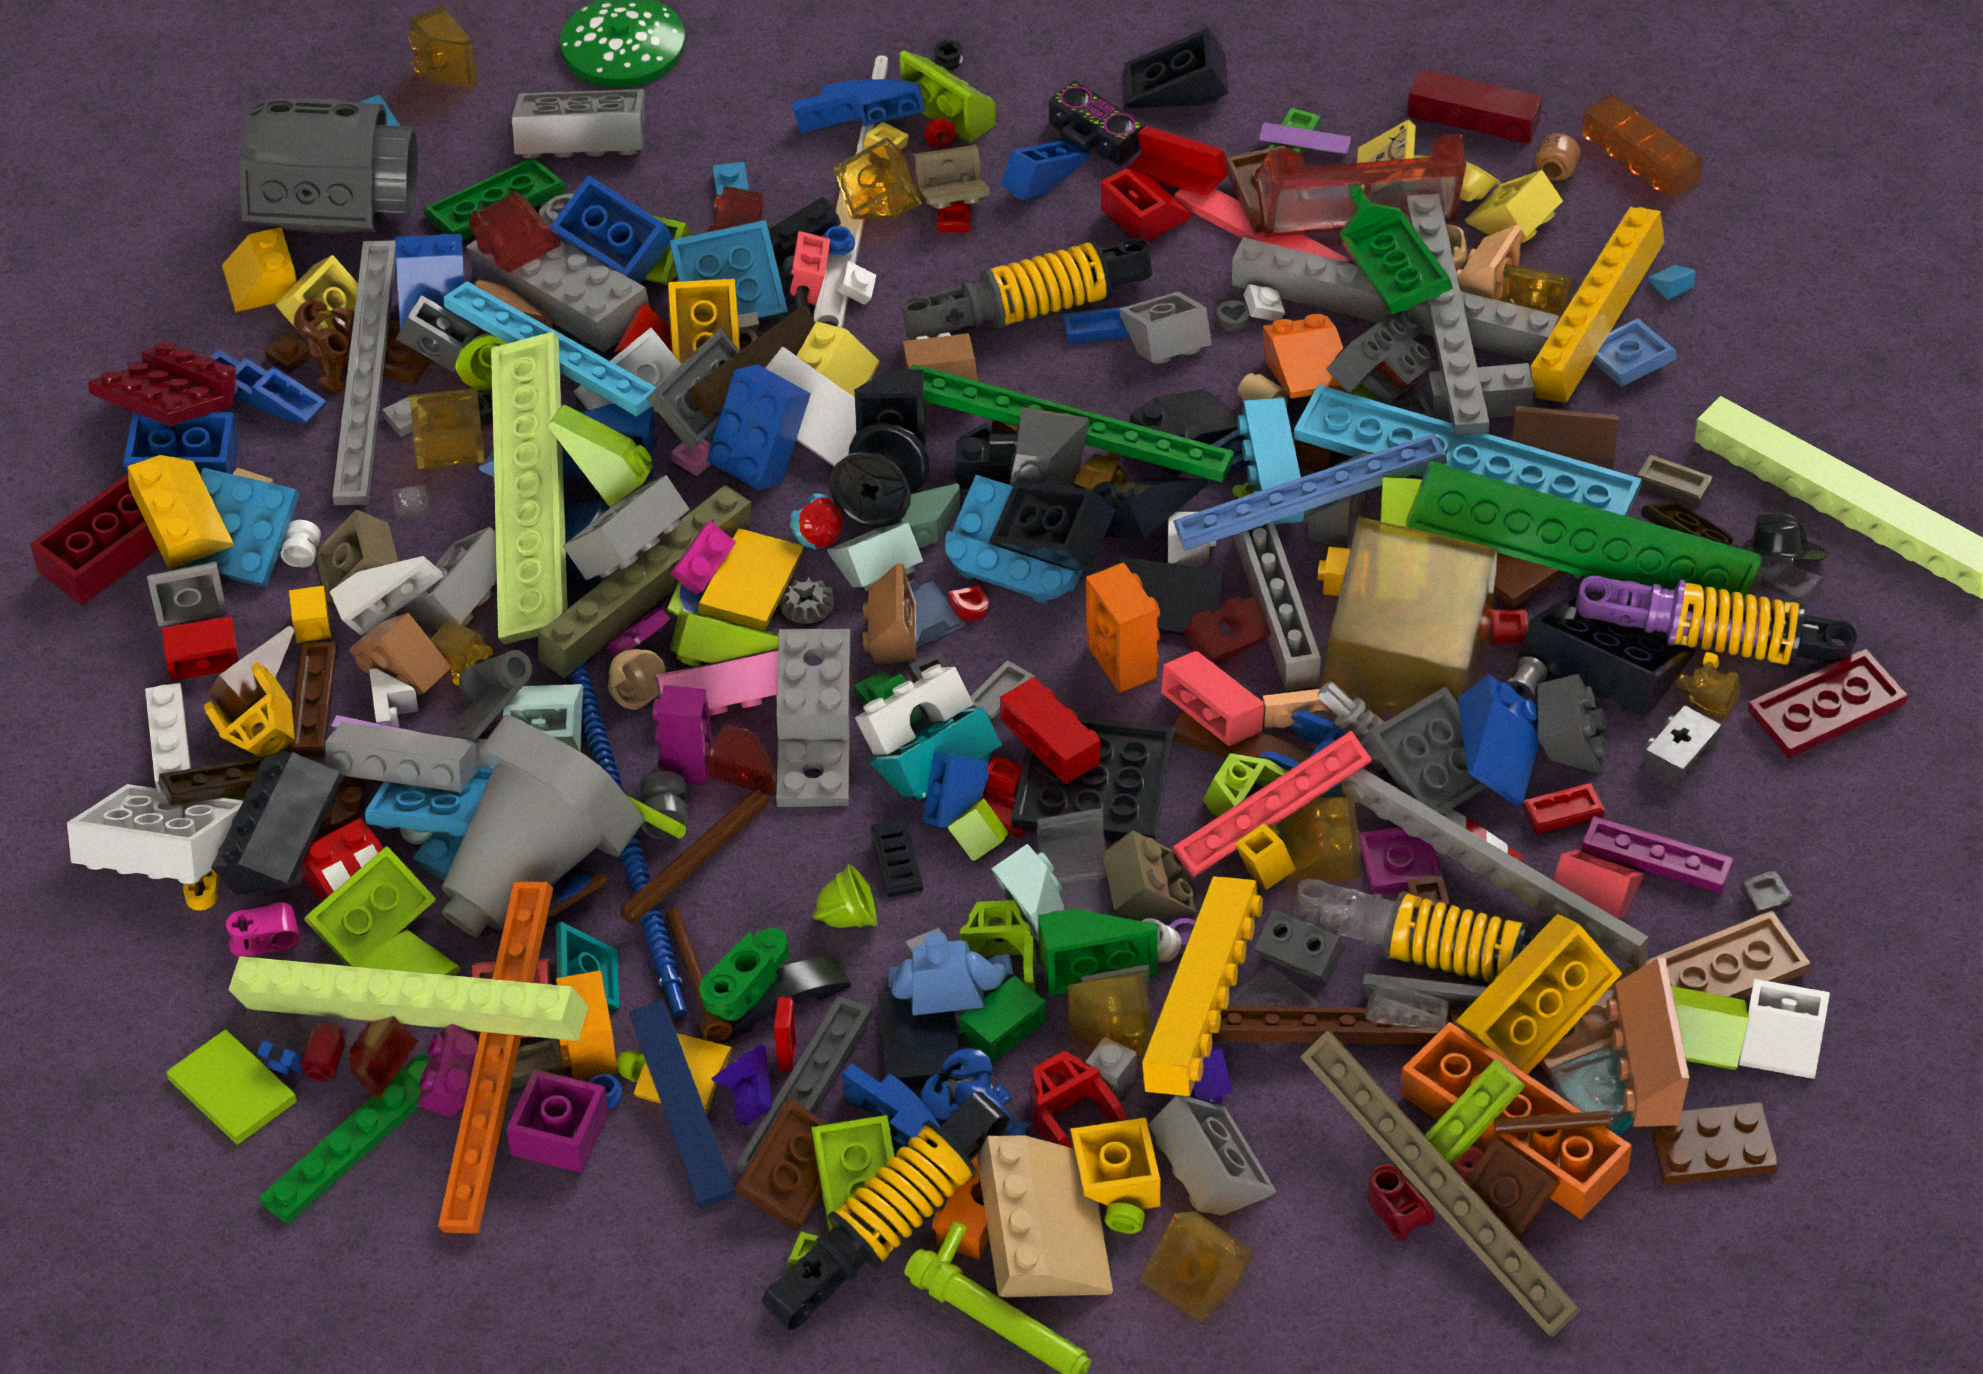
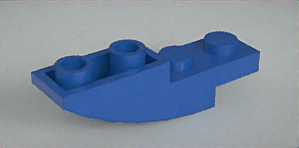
M865 79L821 86L822 95L792 102L800 133L857 119H862L863 126L925 111L918 83L892 79Z
M852 1063L842 1072L843 1095L851 1105L855 1107L861 1106L871 1113L873 1117L887 1115L892 1145L896 1152L902 1147H908V1141L912 1137H919L917 1134L920 1132L925 1121L929 1120L940 1127L924 1103L892 1074H889L880 1083Z

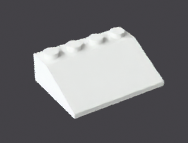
M127 784L67 822L71 863L86 865L89 869H115L120 874H147L152 879L174 878L179 879V882L185 884L198 882L202 876L212 870L211 866L218 854V849L224 842L232 825V820L237 815L243 801L216 798L170 806L163 791L157 792L156 788Z

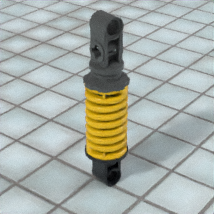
M1134 238L1116 245L1100 248L1097 241L1091 239L1082 245L1069 247L1067 251L1063 249L1057 250L1054 254L1046 253L1043 257L1035 256L1031 260H1021L1019 264L1013 262L1007 266L984 268L980 272V281L971 283V281L963 282L959 287L905 300L902 303V312L906 336L911 340H916V337L925 335L930 338L939 333L955 331L971 325L978 327L982 325V322H987L988 320H991L995 328L1002 329L1016 321H1023L1025 315L1032 319L1037 316V313L1047 315L1049 309L1052 312H1058L1061 310V306L1064 309H1069L1073 306V303L1077 306L1083 305L1085 299L1090 303L1099 300H1109L1111 297V287L1143 281L1151 277L1152 266L1149 243L1147 240Z

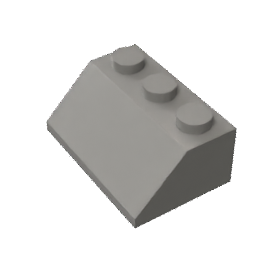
M489 526L454 542L434 565L443 573L444 577L397 611L402 615L409 613L414 620L442 632L454 627L457 629L463 628L473 618L472 610L490 598L492 595L490 589L495 583L497 584L496 532Z
M1176 1095L1148 1124L1156 1137L1155 1143L1157 1147L1168 1157L1173 1166V1174L1184 1184L1190 1194V1203L1198 1211L1223 1216L1273 1196L1277 1192L1225 1106Z

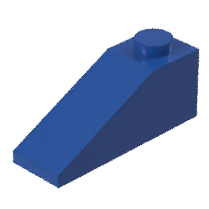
M1068 140L1012 150L1001 186L1010 190L1011 195L1020 200H1029L1030 198L1043 196L1087 161L1091 153L1082 150Z

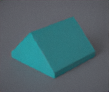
M563 922L556 925L557 978L601 971L608 1011H617L619 1009L617 949Z

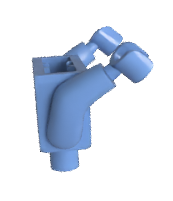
M932 932L925 937V944L916 945L913 948V958L906 959L900 967H888V988H891L892 995L897 999H910L912 997L913 1015L984 1008V991L997 988L1004 981L1006 975H1012L1014 972L1010 954L999 955L986 960L980 954L971 952L967 942L962 940L947 942L944 933Z

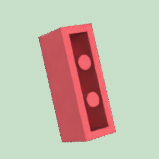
M1197 650L1164 664L1161 693L1225 744L1231 746L1262 732L1265 703Z

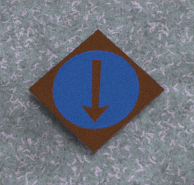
M577 867L570 870L552 886L553 892L547 916L553 917L592 892L602 895L601 886L605 885V881L608 880L607 876ZM547 917L545 926L550 927V923Z

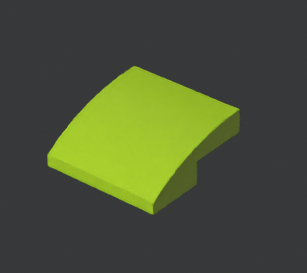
M408 929L387 940L358 966L456 976L461 970L457 964Z

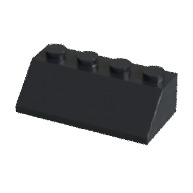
M295 753L266 756L259 765V770L245 794V799L237 815L232 820V825L224 842L218 849V854L211 869L235 895L291 888L344 777L342 773Z

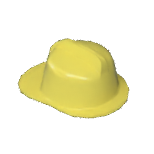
M1446 149L1454 157L1448 175V183L1452 186L1453 195L1458 199L1467 202L1473 199L1481 200L1494 185H1501L1499 180L1486 171L1466 162L1449 149Z

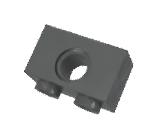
M421 295L405 320L396 339L454 373L456 370L454 365L461 349L475 338L479 329Z

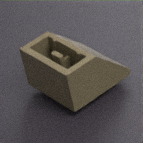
M1132 830L1102 853L1114 911L1137 921L1147 918L1160 920L1183 917L1196 913L1193 890L1189 883L1187 871L1171 849L1157 843L1150 837L1147 838Z

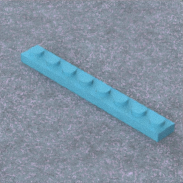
M465 282L443 297L445 308L506 343L554 332L559 338L561 374L635 416L640 415L652 406L646 397L656 389L655 386L470 282Z

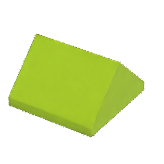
M1671 986L1686 1061L1736 1070L1749 1021L1745 1000Z

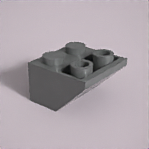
M1579 674L1539 683L1538 739L1550 760L1593 773L1604 772L1603 757L1608 755V750L1603 737V730L1607 729V720L1603 709H1598L1595 705V698L1591 687H1585Z

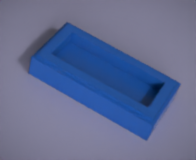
M1123 307L1062 314V324L1067 345L1130 337L1119 313V309Z

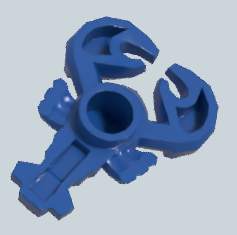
M970 1048L959 1050L948 1057L942 1065V1069L945 1072L954 1066H963L959 1070H953L950 1074L952 1077L958 1079L976 1078V1081L957 1083L955 1089L956 1103L950 1105V1092L946 1081L941 1084L940 1093L935 1092L934 1088L940 1079L938 1074L929 1078L921 1091L920 1100L932 1113L937 1123H944L961 1107L970 1095L981 1091L1010 1118L1007 1128L1001 1134L1002 1136H1027V1131L1030 1128L1026 1121L1015 1123L1012 1120V1116L1003 1107L1012 1101V1096L1008 1094V1091L1003 1088L1002 1084H998L993 1091L990 1089L993 1074L991 1060L980 1050Z

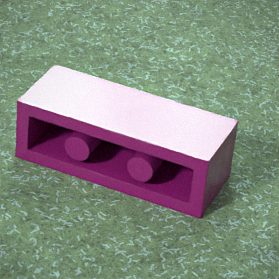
M664 685L661 699H655L653 705V720L658 721L655 742L656 744H661L658 753V766L663 767L664 771L679 774L686 783L707 785L714 758L707 689Z

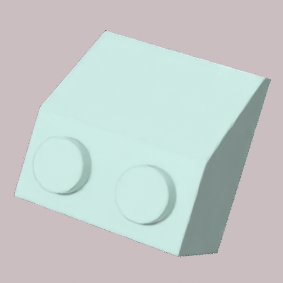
M897 523L892 526L877 528L827 549L828 554L852 587H864L865 591H869V588L896 564H903L908 575L915 571L913 565L923 562L909 523Z
M1026 844L994 866L992 871L1005 900H1014L1024 921L1030 926L1033 938L1039 944L1038 915L1053 911H1064V904L1059 895L1063 889L1059 881L1051 873L1054 871V868L1043 852L1037 855Z

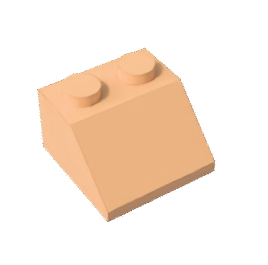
M1514 225L1485 237L1477 249L1473 248L1470 251L1466 266L1463 270L1459 269L1456 272L1460 291L1501 300L1518 274L1522 235L1521 226Z

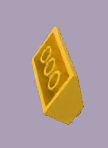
M1557 913L1455 1022L1465 1033L1528 1075L1622 975V972L1579 923Z

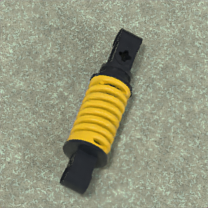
M978 1091L970 1095L961 1107L940 1127L929 1120L925 1121L920 1132L917 1134L919 1137H912L908 1141V1147L900 1148L897 1151V1157H891L886 1162V1168H879L875 1173V1178L871 1177L865 1182V1188H859L854 1192V1198H848L840 1209L828 1214L827 1217L833 1228L825 1236L820 1235L814 1241L815 1246L800 1258L781 1279L775 1281L766 1290L762 1297V1304L789 1330H795L807 1321L811 1314L827 1298L832 1296L847 1279L852 1281L858 1275L857 1270L862 1265L867 1263L878 1269L893 1250L892 1247L896 1248L901 1245V1239L896 1233L904 1238L909 1237L912 1234V1229L908 1223L913 1227H919L923 1223L919 1213L924 1217H930L933 1214V1208L929 1202L935 1207H940L944 1203V1198L939 1191L945 1197H950L954 1194L956 1188L977 1175V1169L971 1160L980 1153L987 1136H1000L1009 1124V1116L983 1092Z

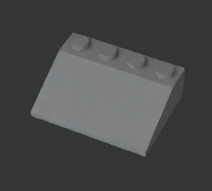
M645 90L518 94L512 115L514 154H522L523 158L541 157L542 153H554L555 157H570L573 155V152H586L588 156H601L605 154V151H618L620 155L636 154L637 150H642L644 143Z

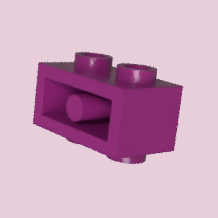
M450 1024L440 1034L436 1033L433 1036L428 1047L429 1059L427 1067L419 1081V1088L421 1089L417 1106L449 1118L464 1108L479 1042V1034Z

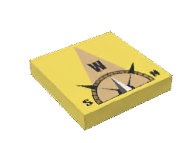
M1409 119L1358 147L1356 183L1361 185L1362 191L1366 196L1413 171L1416 126Z

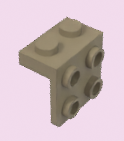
M976 145L913 154L917 192L926 204L932 205V208L949 207L951 202L960 200L967 204L979 203L983 201V197L990 196V188L981 177L979 150Z

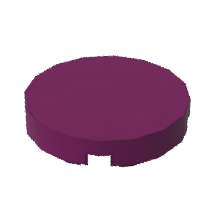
M657 608L641 617L639 622L628 627L612 639L606 646V649L612 658H615L619 653L632 649L659 630L669 621V616L663 608Z

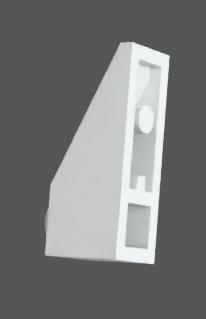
M421 556L358 571L332 589L330 593L342 621L359 635H363L377 623L386 619L438 582L444 575L429 560Z

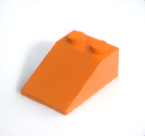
M1311 314L1302 320L1279 319L1271 325L1263 326L1265 363L1291 399L1313 395L1318 384L1339 391L1346 390L1326 370L1344 350L1337 329L1328 316Z

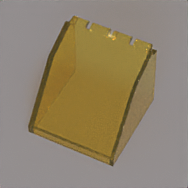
M1359 517L1329 636L1322 687L1326 683L1334 682L1351 700H1353V697L1361 698L1365 702V710L1369 709L1373 712L1386 714L1388 705L1393 706L1392 716L1400 714L1445 686L1459 704L1458 697L1474 686L1490 642L1498 548Z

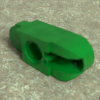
M767 928L758 931L752 937V933L749 931L702 979L699 992L704 1008L709 1013L726 1020H738L750 1008H753L778 978L776 971L789 957V944L786 934L777 928Z

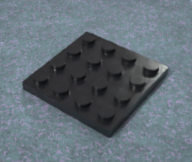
M1077 716L1078 720L1087 729L1095 731L1100 739V764L1067 784L1026 747L1011 818V828L1119 841L1133 830L1156 841L1174 745L1175 727Z

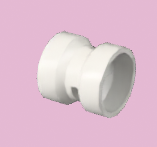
M295 520L289 524L285 535L286 541L282 545L280 554L283 561L288 565L306 568L314 562L316 547L321 538V531L312 522Z
M1154 918L1142 920V922L1156 924L1158 962L1164 963L1173 960L1181 948L1179 933Z

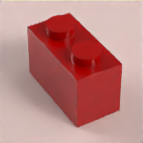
M232 616L162 628L165 659L171 681L221 673L239 661Z

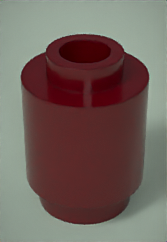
M321 1022L316 1024L315 1029L310 1031L300 1062V1067L305 1071L307 1077L316 1081H326L327 1078L336 1076L346 1045L345 1031L341 1027Z

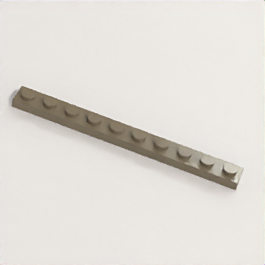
M1326 1031L1300 1057L1549 1336H1555L1581 1311L1331 1032Z

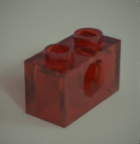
M1253 596L1243 601L1240 597L1230 599L1221 605L1222 610L1212 614L1209 609L1192 616L1190 618L1192 622L1183 631L1192 651L1197 650L1213 663L1257 646L1271 635ZM1219 624L1228 625L1232 630V636L1223 634Z

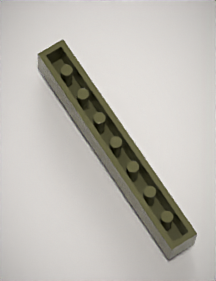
M726 485L720 488L680 520L682 523L667 534L663 533L656 545L645 552H639L637 554L638 559L622 570L619 568L539 631L538 661L561 677H567L675 590L678 580L670 573L705 523L711 520L732 539L738 528L749 530L751 501Z

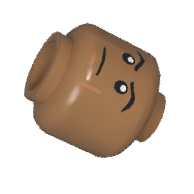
M1562 133L1548 135L1540 144L1535 157V167L1538 171L1543 170L1549 180H1566L1575 171L1580 158V147L1568 135Z

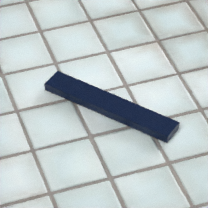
M664 999L629 1011L632 1025L699 1208L736 1196Z

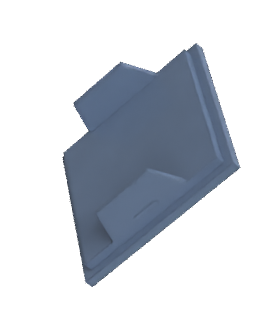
M915 579L909 582L916 602V648L967 626L965 621L953 611L947 602L946 596L933 580L921 586L917 584Z

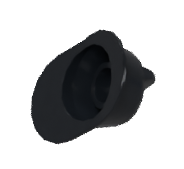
M1785 513L1759 514L1756 519L1753 538L1745 541L1743 544L1744 550L1760 555L1781 556L1805 561H1820L1827 557L1825 549L1807 541L1805 528L1800 520Z

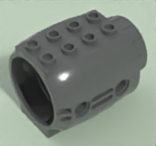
M319 97L268 98L250 107L245 121L242 154L239 161L242 221L256 222L263 227L273 229L281 227L284 231L330 234L378 233L382 226L384 212L412 213L418 177L416 129L406 126H388L386 110L383 104H368Z

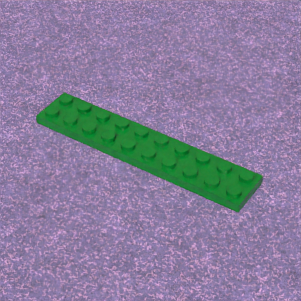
M1430 461L1406 519L1408 528L1587 578L1596 575L1619 581H1633L1647 586L1659 584L1662 589L1666 588L1668 590H1674L1680 580H1685L1686 583L1702 586L1703 591L1706 587H1713L1716 593L1724 589L1730 595L1733 592H1740L1744 598L1762 561L1758 553Z

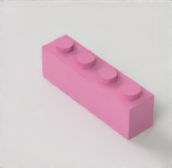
M779 649L716 663H707L701 665V667L693 666L654 675L658 697L661 699L664 685L707 689L709 715L727 712V705L740 702L742 708L762 704V698L775 695L777 700Z

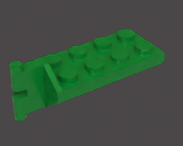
M1353 183L1348 186L1355 214L1339 233L1343 246L1391 315L1405 311L1416 304L1436 298L1442 293L1453 289L1450 277L1400 208L1371 203L1362 191L1359 183Z

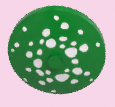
M596 0L577 10L564 24L560 35L561 55L569 70L587 82L615 88L638 86L662 77L676 66L685 49L684 27L678 15L671 8L656 0Z

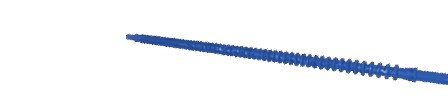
M585 661L568 675L571 685H583L582 727L585 730L584 733L587 737L589 750L592 752V759L613 778L624 792L622 780L619 778L620 774L617 770L615 757L612 755L613 751L610 747L608 734L605 732L606 727L603 724L604 721L601 717L599 704L596 702L597 697L594 694L595 691L592 687V681L590 680V674L588 673ZM637 833L621 854L633 896L651 881ZM657 904L640 919V922L643 925L642 929L645 932V939L648 941L647 946L650 949V955L653 957L652 963L655 965V972L660 975L659 986L666 993L673 1018L682 1019L687 1015L680 991L682 981L675 972L677 963L674 961V954L671 952L672 947L669 944V938L666 936L667 930L664 928L665 924L659 911L660 907Z

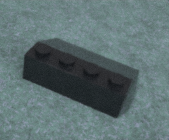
M1574 594L1567 596L1530 619L1518 657L1523 658L1527 656L1538 659L1546 666L1548 671L1559 675V678L1579 674L1585 687L1590 686L1595 697L1606 700L1611 699L1621 704L1624 710L1633 714H1645L1655 707L1696 651L1682 644L1667 645V637L1655 631L1648 633L1644 632V628L1625 627L1612 622L1584 618L1576 609L1577 596Z

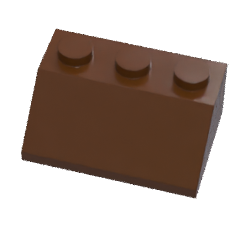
M1516 406L1512 441L1613 470L1619 415Z

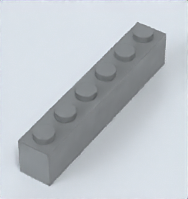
M1274 521L1234 534V541L1285 692L1319 686L1321 657Z

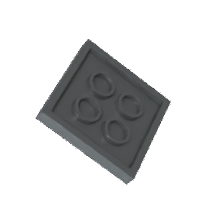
M1446 686L1372 729L1364 736L1400 790L1441 815L1446 814L1488 788V786L1468 773L1459 704Z

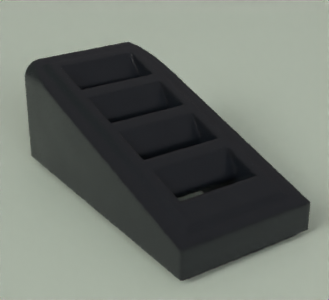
M899 819L872 825L871 841L887 897L923 891V884L906 820ZM902 848H903V850H900V851L885 853V852H887V851H892V850H897V849H902ZM907 862L906 864L888 867L889 865ZM911 874V877L893 881L891 877Z

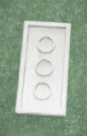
M782 346L766 369L811 393L796 441L835 467L836 463L849 455V445L856 433L855 397Z

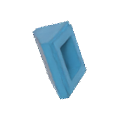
M1673 265L1648 277V281L1669 300L1694 288L1696 272L1690 268Z

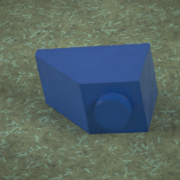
M934 751L922 823L946 828L981 799L984 787L988 782L989 774L987 767L989 761Z

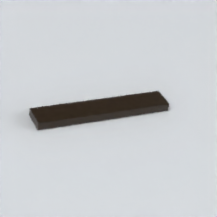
M803 305L687 390V392L707 418L724 406L735 369L758 364L766 368L782 346L791 353H795L804 344L816 323Z

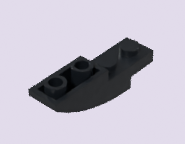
M824 197L819 198L772 228H769L767 225L777 267L781 266L787 257L794 255L799 231L823 236L831 227L841 225L838 214Z

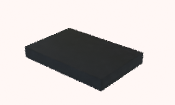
M1120 558V563L1124 562L1132 574L1136 573L1139 576L1143 590L1148 597H1153L1156 600L1160 609V616L1157 617L1159 633L1214 640L1224 571Z
M892 992L877 994L886 1077L892 1074L905 1085L925 1084L935 1074L940 1076L938 1082L953 1079L955 1081L962 1080L950 1075L953 1070L961 1069V1065L954 1066L946 1072L942 1069L945 1060L959 1051L955 1012L913 1015L912 997L910 999H897L892 995Z

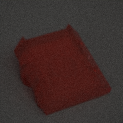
M512 190L510 196L479 212L473 210L468 226L475 233L478 249L484 254H492L495 265L508 273L559 247L561 243L559 238L525 197Z

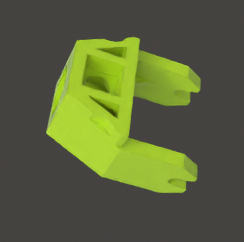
M1230 753L1214 777L1202 801L1212 814L1219 817L1244 801L1255 783L1265 787L1288 771L1268 759ZM1276 826L1270 828L1277 836L1279 835L1280 831Z
M1014 900L976 902L969 914L968 923L960 930V940L967 942L971 952H976L983 957L1005 954L1022 955L1024 958V983L1036 992L1037 953L1030 926L1024 921ZM998 918L1001 919L1003 922L994 923L992 922V920ZM996 939H1004V941L1000 943L995 942Z

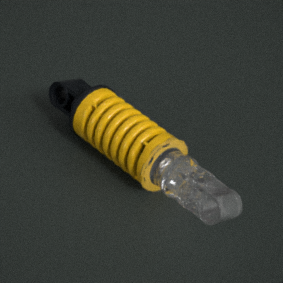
M1318 879L1303 880L1297 887L1294 911L1306 918L1304 922L1317 927L1319 922L1327 924L1338 930L1339 936L1362 940L1363 944L1371 945L1373 942L1384 946L1385 959L1391 960L1392 958L1407 963L1414 961L1419 966L1427 963L1430 969L1435 970L1441 967L1444 972L1450 973L1454 971L1461 977L1467 974L1473 980L1483 977V980L1488 984H1491L1535 938L1531 936V923L1506 920L1500 935L1501 919L1497 916H1493L1487 926L1488 917L1482 912L1477 914L1475 922H1473L1474 913L1470 909L1463 911L1461 919L1459 918L1460 908L1458 906H1451L1446 915V904L1438 902L1434 910L1430 911L1432 906L1430 899L1425 898L1422 900L1421 897L1411 895L1403 890L1398 895L1396 901H1390L1389 899H1384L1381 894L1374 893L1371 895L1355 889L1328 884ZM1352 899L1350 906H1348V900ZM1347 919V920H1348V923H1347V925L1344 927L1343 924H1344L1345 920Z

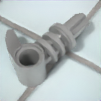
M1334 682L1326 683L1318 692V697L1337 715L1335 724L1340 729L1348 727L1346 733L1350 731L1354 733L1371 757V764L1379 771L1384 770L1385 766L1364 737L1369 731L1383 724L1384 721L1369 709L1364 711L1366 706L1361 698L1351 700Z

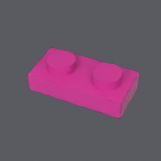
M709 520L700 529L670 574L697 596L707 586L736 541Z

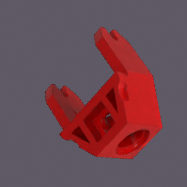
M1062 1051L1032 1069L1029 1092L1034 1127L1044 1141L1072 1148L1066 1134L1054 1120L1053 1116L1083 1099L1090 1097L1109 1123L1126 1121L1128 1117L1121 1103L1099 1075L1100 1071L1098 1068L1083 1064L1079 1058L1066 1051Z

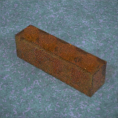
M1612 93L1584 110L1582 134L1589 141L1595 142L1606 150L1612 158L1618 159L1629 167L1634 174L1640 175L1651 183L1657 191L1663 192L1673 200L1700 182L1703 159Z

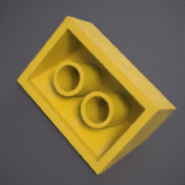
M158 455L128 466L129 489L169 570L234 547V543L193 461Z

